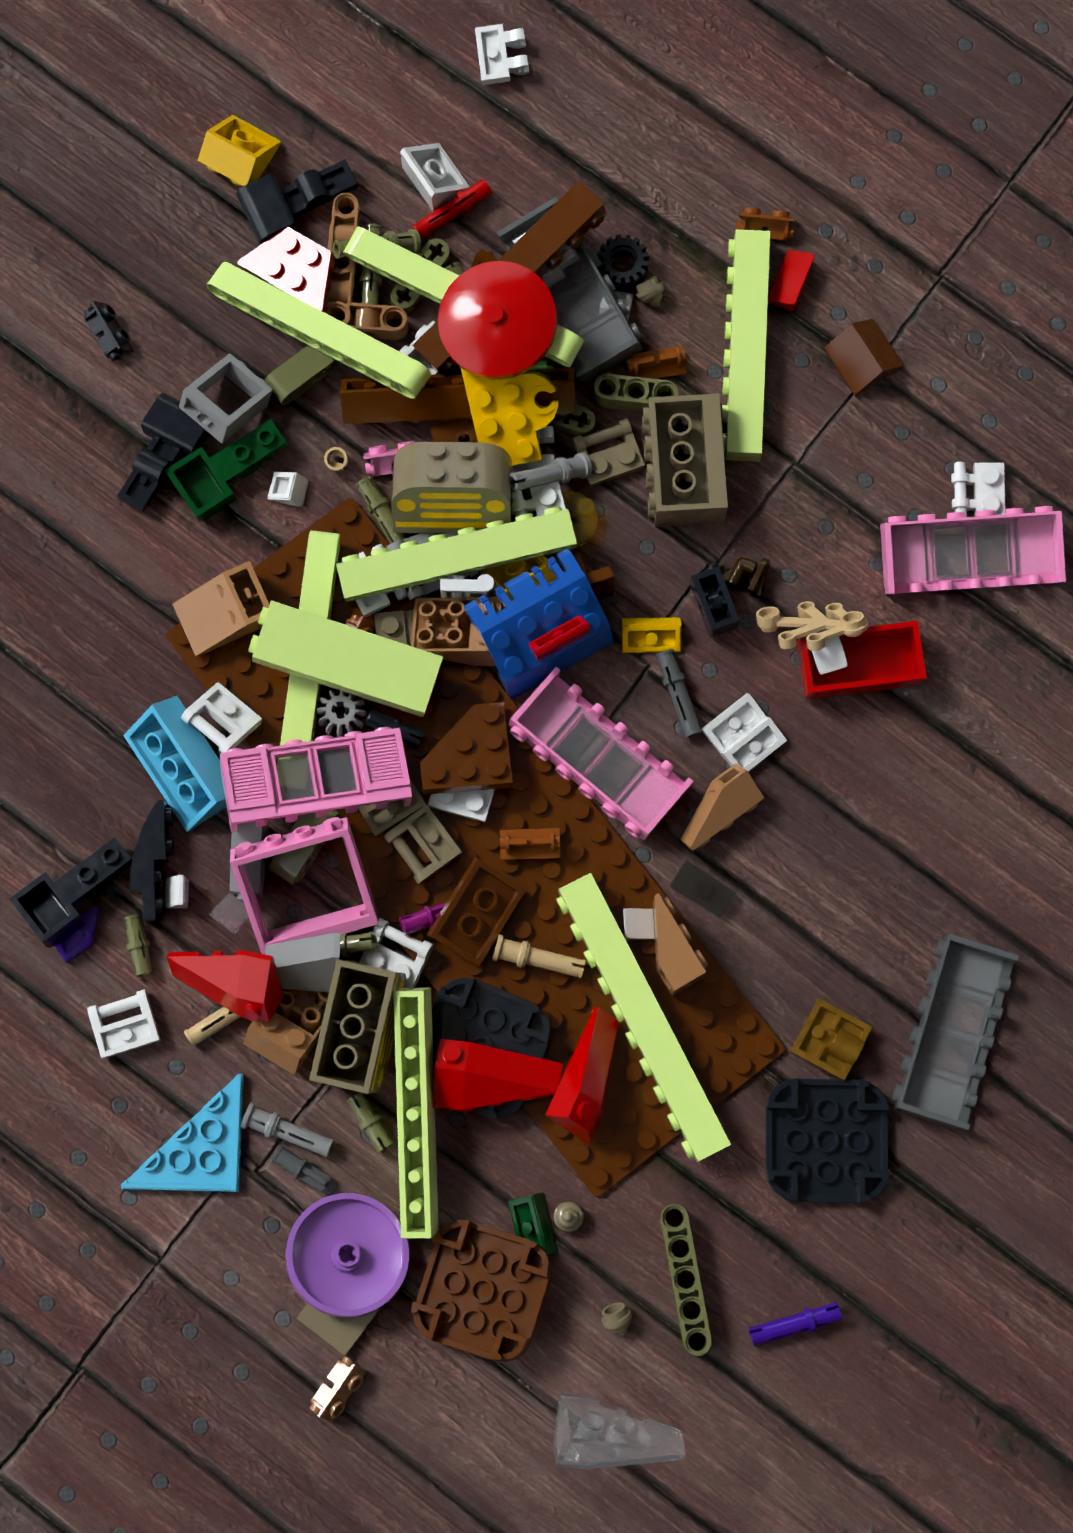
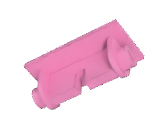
M415 441L401 442L397 444L398 448L386 450V445L370 447L369 452L364 453L363 456L364 459H370V463H365L366 474H372L373 477L393 474L392 463L394 462L395 454L403 446Z

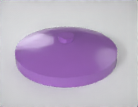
M339 1193L314 1202L298 1217L291 1229L286 1245V1268L294 1289L312 1308L333 1317L355 1318L380 1309L393 1298L406 1276L409 1263V1246L407 1238H401L400 1221L385 1205L365 1195Z

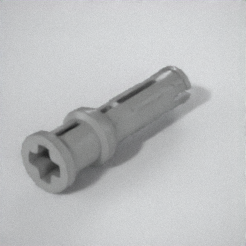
M581 452L577 453L574 458H557L551 465L509 473L511 481L518 480L517 483L511 484V491L517 492L518 490L554 481L565 484L570 479L576 477L581 479L588 478L592 471L590 459L585 453Z
M250 1102L241 1123V1128L246 1129L249 1127L262 1132L264 1137L268 1139L276 1136L323 1155L326 1158L334 1139H329L282 1120L277 1112L271 1114L256 1108L252 1102Z

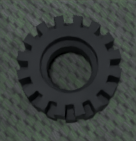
M621 234L616 235L614 240L612 237L608 238L607 244L603 243L600 246V251H598L597 255L602 263L598 267L601 275L605 276L608 274L615 288L616 286L620 287V291H625V287H629L630 290L635 289V284L641 283L643 278H646L649 266V254L646 252V246L644 243L640 245V239L637 237L631 240V235L626 234V238H621ZM625 253L633 258L634 265L629 271L619 272L612 266V259L617 254Z

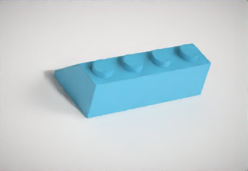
M174 696L152 704L123 736L169 806L173 809L186 832H189L226 808L227 805L220 760L202 732L192 724H186L181 719L186 708L178 696Z

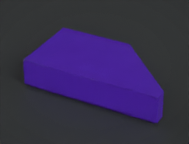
M96 906L80 916L84 921V925L55 946L66 963L92 947L100 912Z

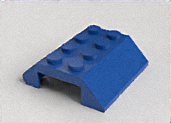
M568 548L557 554V558L565 572L561 570L554 557L547 560L550 571L556 577V580L548 584L541 569L535 566L531 568V572L539 585L538 587L526 571L505 583V587L513 599L512 601H510L502 586L495 588L497 598L505 607L497 613L493 609L489 598L485 595L479 597V601L487 615L483 614L475 600L463 606L472 625L478 630L499 671L498 675L511 699L542 683L555 667L563 671L614 642L606 616L584 572ZM578 615H581L589 623L591 628L588 635L539 662L535 659L528 645L529 642Z

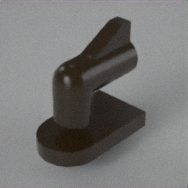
M740 557L737 559L734 567L722 576L727 585L737 589L745 572L754 575L748 590L751 596L755 598L757 596L761 597L764 579L770 567V560L763 558L758 566L757 562Z

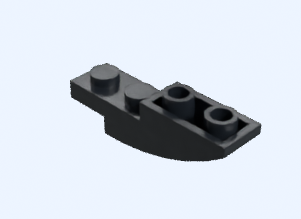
M158 800L150 811L138 837L132 861L130 891L135 895L142 894L143 920L146 923H159V915H164L163 897H159L158 885H163V869L158 867V864L170 863V855H174V839L169 837V826H173L174 823L173 809L168 808V804L164 800Z

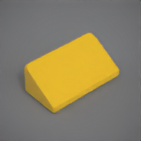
M622 618V653L663 652L669 649H673L674 652H681L680 618Z

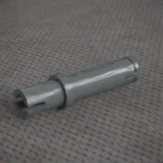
M669 649L656 654V659L664 676L663 685L668 687L684 732V737L690 738L701 734L703 730L700 727L684 682L686 676L680 671L674 650Z

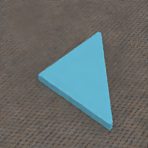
M237 1074L226 1087L219 1091L190 1121L184 1124L135 1173L121 1184V1189L239 1192L244 1074Z

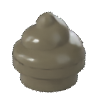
M657 276L636 285L638 299H641L643 303H649L653 307L660 306L664 284L662 281H658Z
M563 1202L554 1211V1223L564 1232L576 1231L583 1223V1210L574 1202Z
M620 1302L605 1307L602 1310L603 1317L601 1319L603 1327L614 1334L624 1336L631 1324L632 1314L630 1309Z

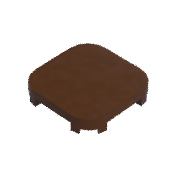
M458 1219V1221L448 1224L440 1232L437 1231L432 1240L434 1242L432 1253L416 1302L413 1301L411 1313L414 1316L415 1324L422 1333L421 1335L437 1343L493 1361L508 1362L518 1359L528 1350L534 1338L552 1279L553 1267L550 1256L542 1246L528 1238H522L469 1220Z

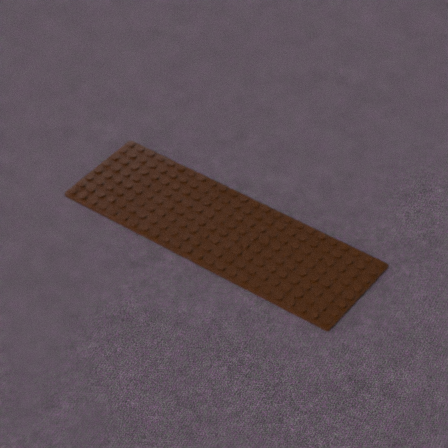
M347 498L253 568L269 604L272 600L299 609L310 530L340 534L338 563L342 562L343 557L364 552L366 557L371 556L372 548L376 545L382 544L384 548L389 545L353 498ZM337 570L330 620L346 624V620L351 619L352 615L360 617L363 614L355 600L345 601ZM390 592L386 596L391 605L376 613L412 610L415 607V599L409 601L408 597L403 600H398L395 593ZM428 594L420 598H431V596ZM374 614L366 617L375 626ZM179 623L167 632L166 637L203 687L208 691L219 682L262 718L261 725L244 739L249 747L253 749L262 744H272L273 747L280 746L290 674L252 662L253 653L248 652L253 635L259 636L261 629L196 657L181 623ZM442 660L423 717L377 702L364 701V707L359 710L366 711L367 716L371 710H376L396 720L399 717L401 722L425 731L422 739H419L421 741L418 749L403 742L409 778L427 805L431 794L423 795L420 762L474 704L504 702L513 786L512 788L495 789L486 823L430 808L462 851V854L420 885L413 878L415 874L393 844H388L385 840L384 835L391 829L376 838L359 810L352 814H346L345 808L336 809L341 814L339 819L348 818L377 913L380 918L389 922V926L403 932L399 921L400 917L424 910V906L431 908L446 903L474 857L479 858L526 890L499 933L503 935L504 939L519 943L528 941L531 944L530 947L581 960H586L583 952L588 949L583 939L580 941L576 940L570 928V925L574 924L570 914L564 915L556 901L560 897L559 888L591 873L623 936V909H653V900L656 894L659 893L662 899L666 898V895L592 801L579 791V785L572 779L568 781L561 777L555 770L556 766L552 762L541 760L533 752V747L525 741L520 742L510 733L511 729L508 727L510 718L519 708L486 666H472ZM321 684L320 698L325 697L330 700L331 697L328 691L333 689L336 696H339L340 690ZM357 696L355 701L361 700L362 697ZM319 699V706H318V708H319V707H325V706H323V705L320 703V699ZM345 707L338 708L339 712L335 711L339 719L345 718L344 714H349L346 712ZM317 715L314 741L317 737L328 735L325 732L328 725L319 726L318 720L323 717ZM366 718L358 719L363 723L362 729L354 725L352 726L353 731H360L362 733L375 730L365 725ZM337 729L330 736L337 738ZM343 730V737L348 733L347 730ZM348 748L317 753V755L323 753H333L335 754V757H347V754L350 753V751ZM311 772L309 773L306 790L281 787L290 800L315 796ZM345 772L340 773V784H323L324 795L351 791L356 788L355 783H346ZM560 828L561 858L501 860L500 830ZM410 832L404 833L402 838L424 868L432 862ZM343 837L326 841L324 845L359 889ZM674 907L676 913L673 918L678 925L684 924L692 938L689 944L693 951L699 950L707 962V966H705L706 973L702 979L672 996L656 970L655 939L629 940L626 942L713 1108L782 1054L784 1046ZM430 927L409 934V936L421 942L426 940L434 944L422 973L437 992L452 980L468 977L481 980L532 1001L543 1008L549 1016L552 1025L551 1041L544 1059L563 1063L562 1077L594 1007H599L617 1020L611 1008L615 1002L610 993L607 995L603 993L597 980L602 976L597 967L591 969L587 960L581 979L527 964L525 967L520 968L513 962L498 959L497 962L492 961L497 937L478 967L427 935ZM403 946L412 960L415 961L417 953ZM624 1020L618 1022L603 1117L591 1144L585 1143L545 1115L554 1095L527 1100L524 1104L585 1186L596 1197L601 1196L681 1133V1130L674 1131L667 1117L671 1113L667 1103L661 1104L653 1090V1087L657 1086L653 1076L647 1077L639 1063V1060L643 1059L638 1047L633 1050L625 1035V1033L629 1032V1029Z

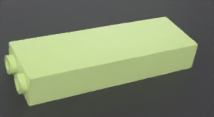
M272 600L269 608H262L258 624L263 626L259 636L253 635L248 652L253 653L252 662L420 717L424 716L443 659L442 656Z

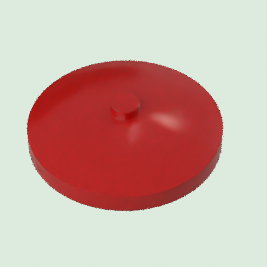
M508 261L485 262L463 272L448 287L439 308V334L449 356L463 370L484 379H509L532 369L550 349L557 329L555 302L547 285L530 269Z

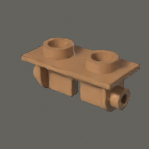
M346 1356L342 1360L339 1359L327 1376L335 1385L333 1388H330L323 1383L311 1399L312 1405L310 1409L318 1414L319 1418L332 1423L343 1412L345 1402L352 1392H355L361 1386L363 1376L367 1370L355 1365V1362Z

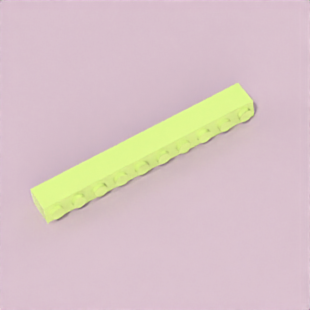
M589 873L559 888L560 897L556 901L564 915L570 914L574 924L570 925V928L576 940L580 941L583 939L588 949L583 953L591 969L597 967L602 976L597 979L605 995L611 994L615 1002L611 1008L618 1022L625 1021L629 1032L625 1033L629 1044L633 1050L638 1047L643 1059L639 1060V1063L647 1077L653 1076L657 1086L653 1087V1090L661 1104L667 1103L671 1111L667 1115L669 1122L675 1132L681 1130L685 1138L681 1145L689 1159L694 1157L696 1162H699L730 1146L731 1143L592 874Z

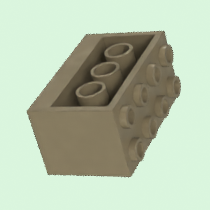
M720 393L649 397L648 407L643 408L642 431L643 434H648V436H645L644 460L645 462H650V464H647L646 489L652 490V493H649L648 518H654V527L724 523L728 503Z

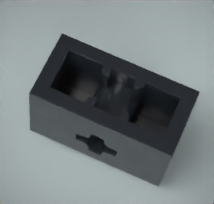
M719 566L692 575L689 585L709 637L712 638L737 629L740 620Z

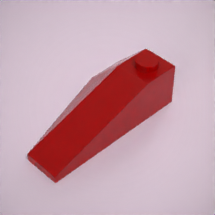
M246 950L236 951L235 955H225L223 951H214L212 956H203L199 952H169L167 955L173 977L250 1021L269 1023L284 996L273 956Z
M594 1007L545 1114L587 1144H591L603 1117L618 1028V1021L599 1007Z
M440 1039L434 1067L433 1108L468 1112L473 1111L474 1108L488 1105L494 1107L500 1106L504 1102L520 1099L526 1101L553 1096L561 1081L564 1065L563 1063L472 1042Z

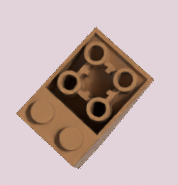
M248 561L219 574L172 605L195 656L198 657L261 629L263 625L258 624L262 608H269L270 604L251 562Z
M479 597L415 598L411 638L412 647L442 656V660L472 666H496L478 630L472 625L463 607L475 600L483 614L487 615L479 601ZM487 597L496 613L505 608L497 597Z
M658 893L653 900L656 970L673 996L702 979L706 973L705 966H707V962L699 950L693 951L689 944L692 938L684 924L678 925L673 918L676 911L667 897L662 899Z
M282 989L284 996L270 1022L252 1021L248 1027L243 1044L295 1075L319 1039L329 992Z

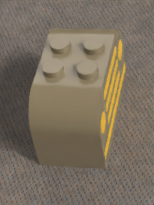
M414 442L403 446L394 457L391 503L393 533H458V530L468 527H475V531L486 529V524L498 520H503L504 524L511 523L512 481L509 473H512V462L510 455L503 448L484 442Z
M336 960L309 1080L365 1094L380 1091L388 1072L395 1043L393 991L406 988L405 973L350 960Z

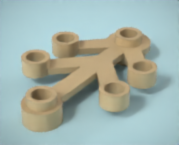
M811 601L798 604L797 608L800 618L780 617V611L776 607H764L756 612L757 624L763 632H774L779 626L798 627L795 630L785 631L778 635L779 646L782 649L794 648L797 645V639L807 636V648L811 651H818L825 647L826 640L843 634L848 637H857L868 629V620L864 618L862 612H846L841 603L828 604L825 607L826 616L815 608V604Z

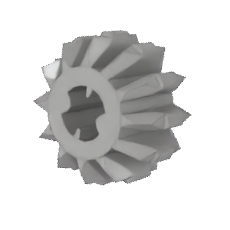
M333 689L328 691L331 697L330 700L325 697L320 698V703L325 707L317 708L316 713L323 716L318 720L319 726L328 725L325 731L326 734L331 735L337 729V737H343V730H347L348 733L353 732V725L359 729L363 728V723L358 720L367 717L366 711L359 710L365 705L363 699L355 701L356 695L349 694L346 697L347 693L341 690L340 695L336 696ZM345 707L346 712L349 714H344L345 718L339 719L335 711L339 712L338 708Z

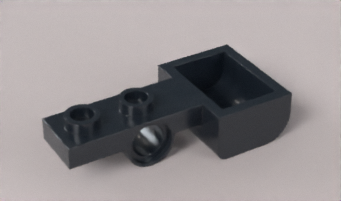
M346 159L319 172L318 170L306 171L295 179L294 184L283 189L280 188L274 174H268L243 186L237 191L236 195L257 241L261 245L287 226L297 232L300 231L295 220L296 217L334 200L341 193L355 190L359 186Z
M161 393L157 397L141 423L143 433L153 439L149 446L143 448L137 455L133 464V471L117 495L118 500L142 513L145 512L167 476L165 470L175 464L180 454L188 456L202 447L210 434L179 408V400L165 393Z
M113 838L57 881L53 882L45 872L9 898V900L45 947L51 948L60 944L84 925V921L74 908L85 899L94 900L103 895L109 888V881L130 867L133 860L117 839Z

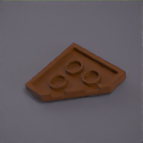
M504 702L474 704L420 762L423 795L512 788L513 780Z

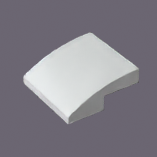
M749 693L743 695L702 728L705 736L730 766L737 763L748 772L787 741L772 719L764 714Z

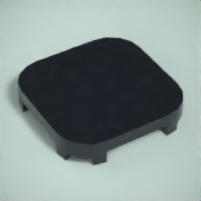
M468 977L452 980L441 987L435 996L437 999L432 1009L434 1067L440 1039L472 1042L544 1059L551 1041L552 1025L545 1010L534 1002L481 980ZM520 1099L504 1102L500 1106L492 1107V1105L474 1108V1111L484 1114L485 1117L497 1119L514 1114L523 1107L526 1101Z
M795 1078L785 1080L776 1086L768 1096L765 1108V1172L767 1182L773 1192L783 1199L795 1202L858 1203L870 1201L879 1195L888 1183L889 1106L881 1090L870 1083V1081L861 1079Z

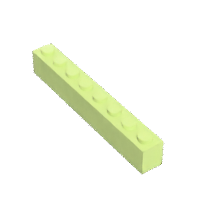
M736 229L734 239H729L728 257H733V267H728L727 284H732V294L726 295V312H731V322H725V339H730L729 350L724 349L723 367H729L728 377H723L722 395H728L727 405H722L721 421L726 423V433H722L725 460L760 462L762 455L770 231Z
M560 506L544 510L545 515L533 517L532 513L523 514L515 517V522L504 524L503 520H498L486 524L487 528L475 531V527H468L458 530V535L448 538L446 534H439L429 537V542L417 544V541L400 544V549L389 551L388 547L372 550L371 556L360 558L359 554L343 557L342 563H337L336 565L344 599L346 602L446 579L449 575H463L564 551L567 548H576L577 542L569 509L562 510Z
M400 988L393 991L401 1238H432L439 1231L435 1109L433 1108L434 1066L431 988Z

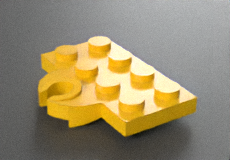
M461 368L478 442L491 443L503 448L510 455L512 466L542 460L537 430L546 427L554 419L559 406V400H553L547 406H540L535 400V395L541 391L555 392L556 387L544 374L535 371L525 372L509 379L492 380L477 377Z

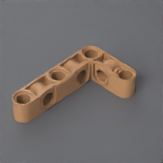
M341 193L333 202L328 250L332 253L334 240L350 239L356 227H360L361 214L357 198L350 193ZM344 207H352L354 209L349 214L340 212ZM348 257L335 258L334 268L330 275L332 279L331 288L326 293V314L332 317L337 315L343 316L345 318L342 321L343 323L374 339L400 340L404 338L409 329L405 311L397 306L353 302V287H356L358 263ZM340 261H347L349 263L343 269L335 267ZM393 319L402 321V324L395 328L388 325Z

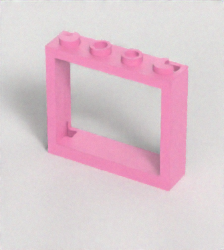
M338 817L325 820L323 824L313 827L301 826L293 832L284 835L272 834L263 841L256 843L244 842L230 850V864L261 954H265V947L269 944L334 932L345 934L378 924L377 908L347 817L341 819ZM343 837L364 904L267 930L245 864Z

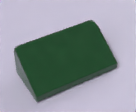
M537 1193L508 1201L516 1236L528 1238L544 1248L548 1255L557 1253L558 1247L544 1193Z

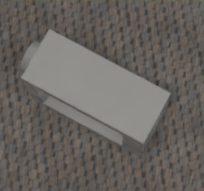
M229 353L183 390L179 408L220 443H223L268 406L273 389L267 385L265 380L250 371L242 361L237 360ZM225 375L252 397L230 416L203 394Z

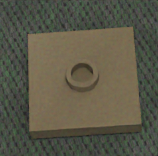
M306 1304L296 1319L346 1356L380 1309L360 1317L339 1318L321 1313Z

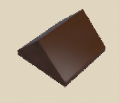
M873 319L851 323L824 347V351L854 396L904 367Z

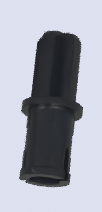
M371 710L365 720V725L375 730L382 727L400 728L402 742L412 745L417 749L421 741L419 739H422L425 733L424 730H419L401 722L399 717L396 720L376 710Z

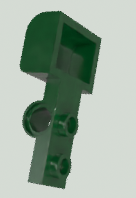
M269 419L211 458L200 447L166 469L165 472L197 520L204 521L236 500L227 484L238 477L251 475L261 467L264 460L288 445L273 421Z

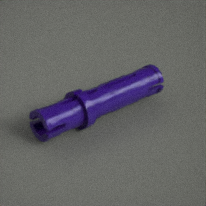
M837 1301L819 1308H804V1312L754 1327H748L754 1347L808 1330L815 1332L818 1327L843 1321Z

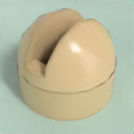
M332 447L325 453L324 462L329 469L340 471L348 464V454L342 448ZM331 455L344 458L343 464L331 461Z

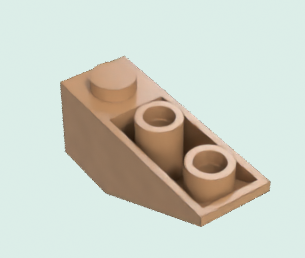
M735 763L712 780L680 839L692 851L705 846L712 836L719 831L731 827L735 819L743 813L754 810L758 802L764 799V796L746 769Z

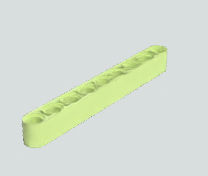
M359 226L356 227L343 251L353 261L441 304L448 287L459 276ZM557 324L553 343L545 357L566 367H571L584 339Z
M222 262L206 284L209 291L223 301L410 399L417 397L431 377L430 370L417 360L228 262Z
M310 530L299 610L330 619L337 573L336 564L338 563L341 536L339 533ZM290 674L280 746L285 745L286 742L291 740L314 741L317 721L316 709L319 706L321 684ZM307 754L278 758L277 773L280 787L307 789L310 773Z

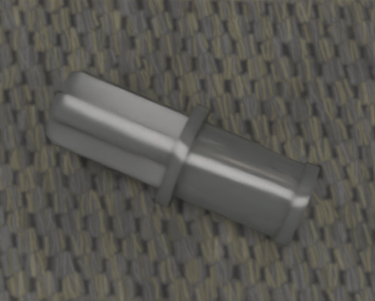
M283 1146L278 1148L271 1160V1163L294 1175V1180L299 1178L320 1192L324 1191L330 1182V1176L307 1163V1158L302 1160Z

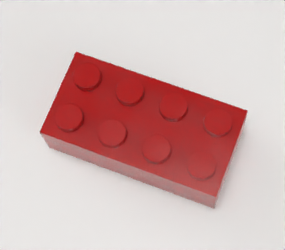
M918 620L869 626L866 631L857 637H848L845 634L840 635L848 666L823 675L819 674L813 653L807 648V636L799 638L797 641L805 700L921 686L927 679Z

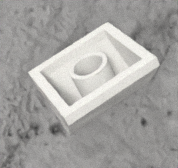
M440 143L406 147L400 151L402 168L432 211L456 197L455 193L461 190L463 192L470 187Z

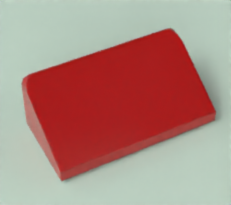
M792 250L786 251L768 295V303L791 312L794 311L814 262V254Z
M578 615L529 642L528 645L535 659L539 662L588 635L591 627L581 615Z

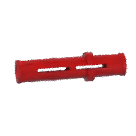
M482 178L462 192L460 190L455 193L456 197L417 223L412 224L411 227L418 231L422 241L425 237L446 225L463 212H470L472 206L491 195L492 190Z

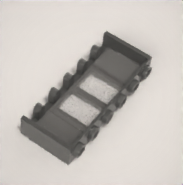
M557 196L497 232L508 250L514 245L513 240L526 233L559 201ZM584 235L582 243L575 248L580 259L563 269L566 275L565 278L548 287L556 306L557 324L584 339L572 363L577 378L583 384L644 350L639 342L643 338L635 322L630 325L625 317L629 314L628 309L621 298L616 301L612 294V291L616 289L608 274L602 276L598 269L602 265L594 250L591 252L587 250L584 243L589 240L586 235Z
M949 933L944 937V940L939 939L934 956L939 958L936 968H931L927 977L926 985L930 986L927 997L923 996L921 998L917 1014L922 1015L919 1026L914 1025L912 1028L909 1043H912L913 1047L911 1054H905L900 1069V1072H904L901 1084H896L892 1101L896 1102L895 1110L951 1128L967 1131L970 1127V1124L967 1123L970 1112L975 1107L978 1098L976 1091L979 1081L985 1074L986 1066L984 1064L987 1053L994 1043L995 1037H993L996 1022L1000 1020L1003 1008H1001L1003 998L1011 984V979L1009 978L1012 967L1018 961L1019 955Z

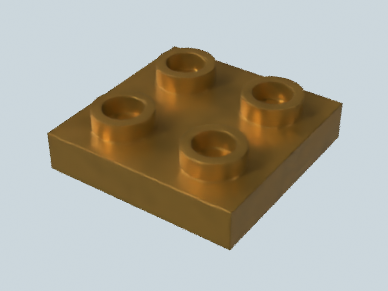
M818 998L790 1053L839 1079L845 1080L852 1065L857 1060L872 1026Z

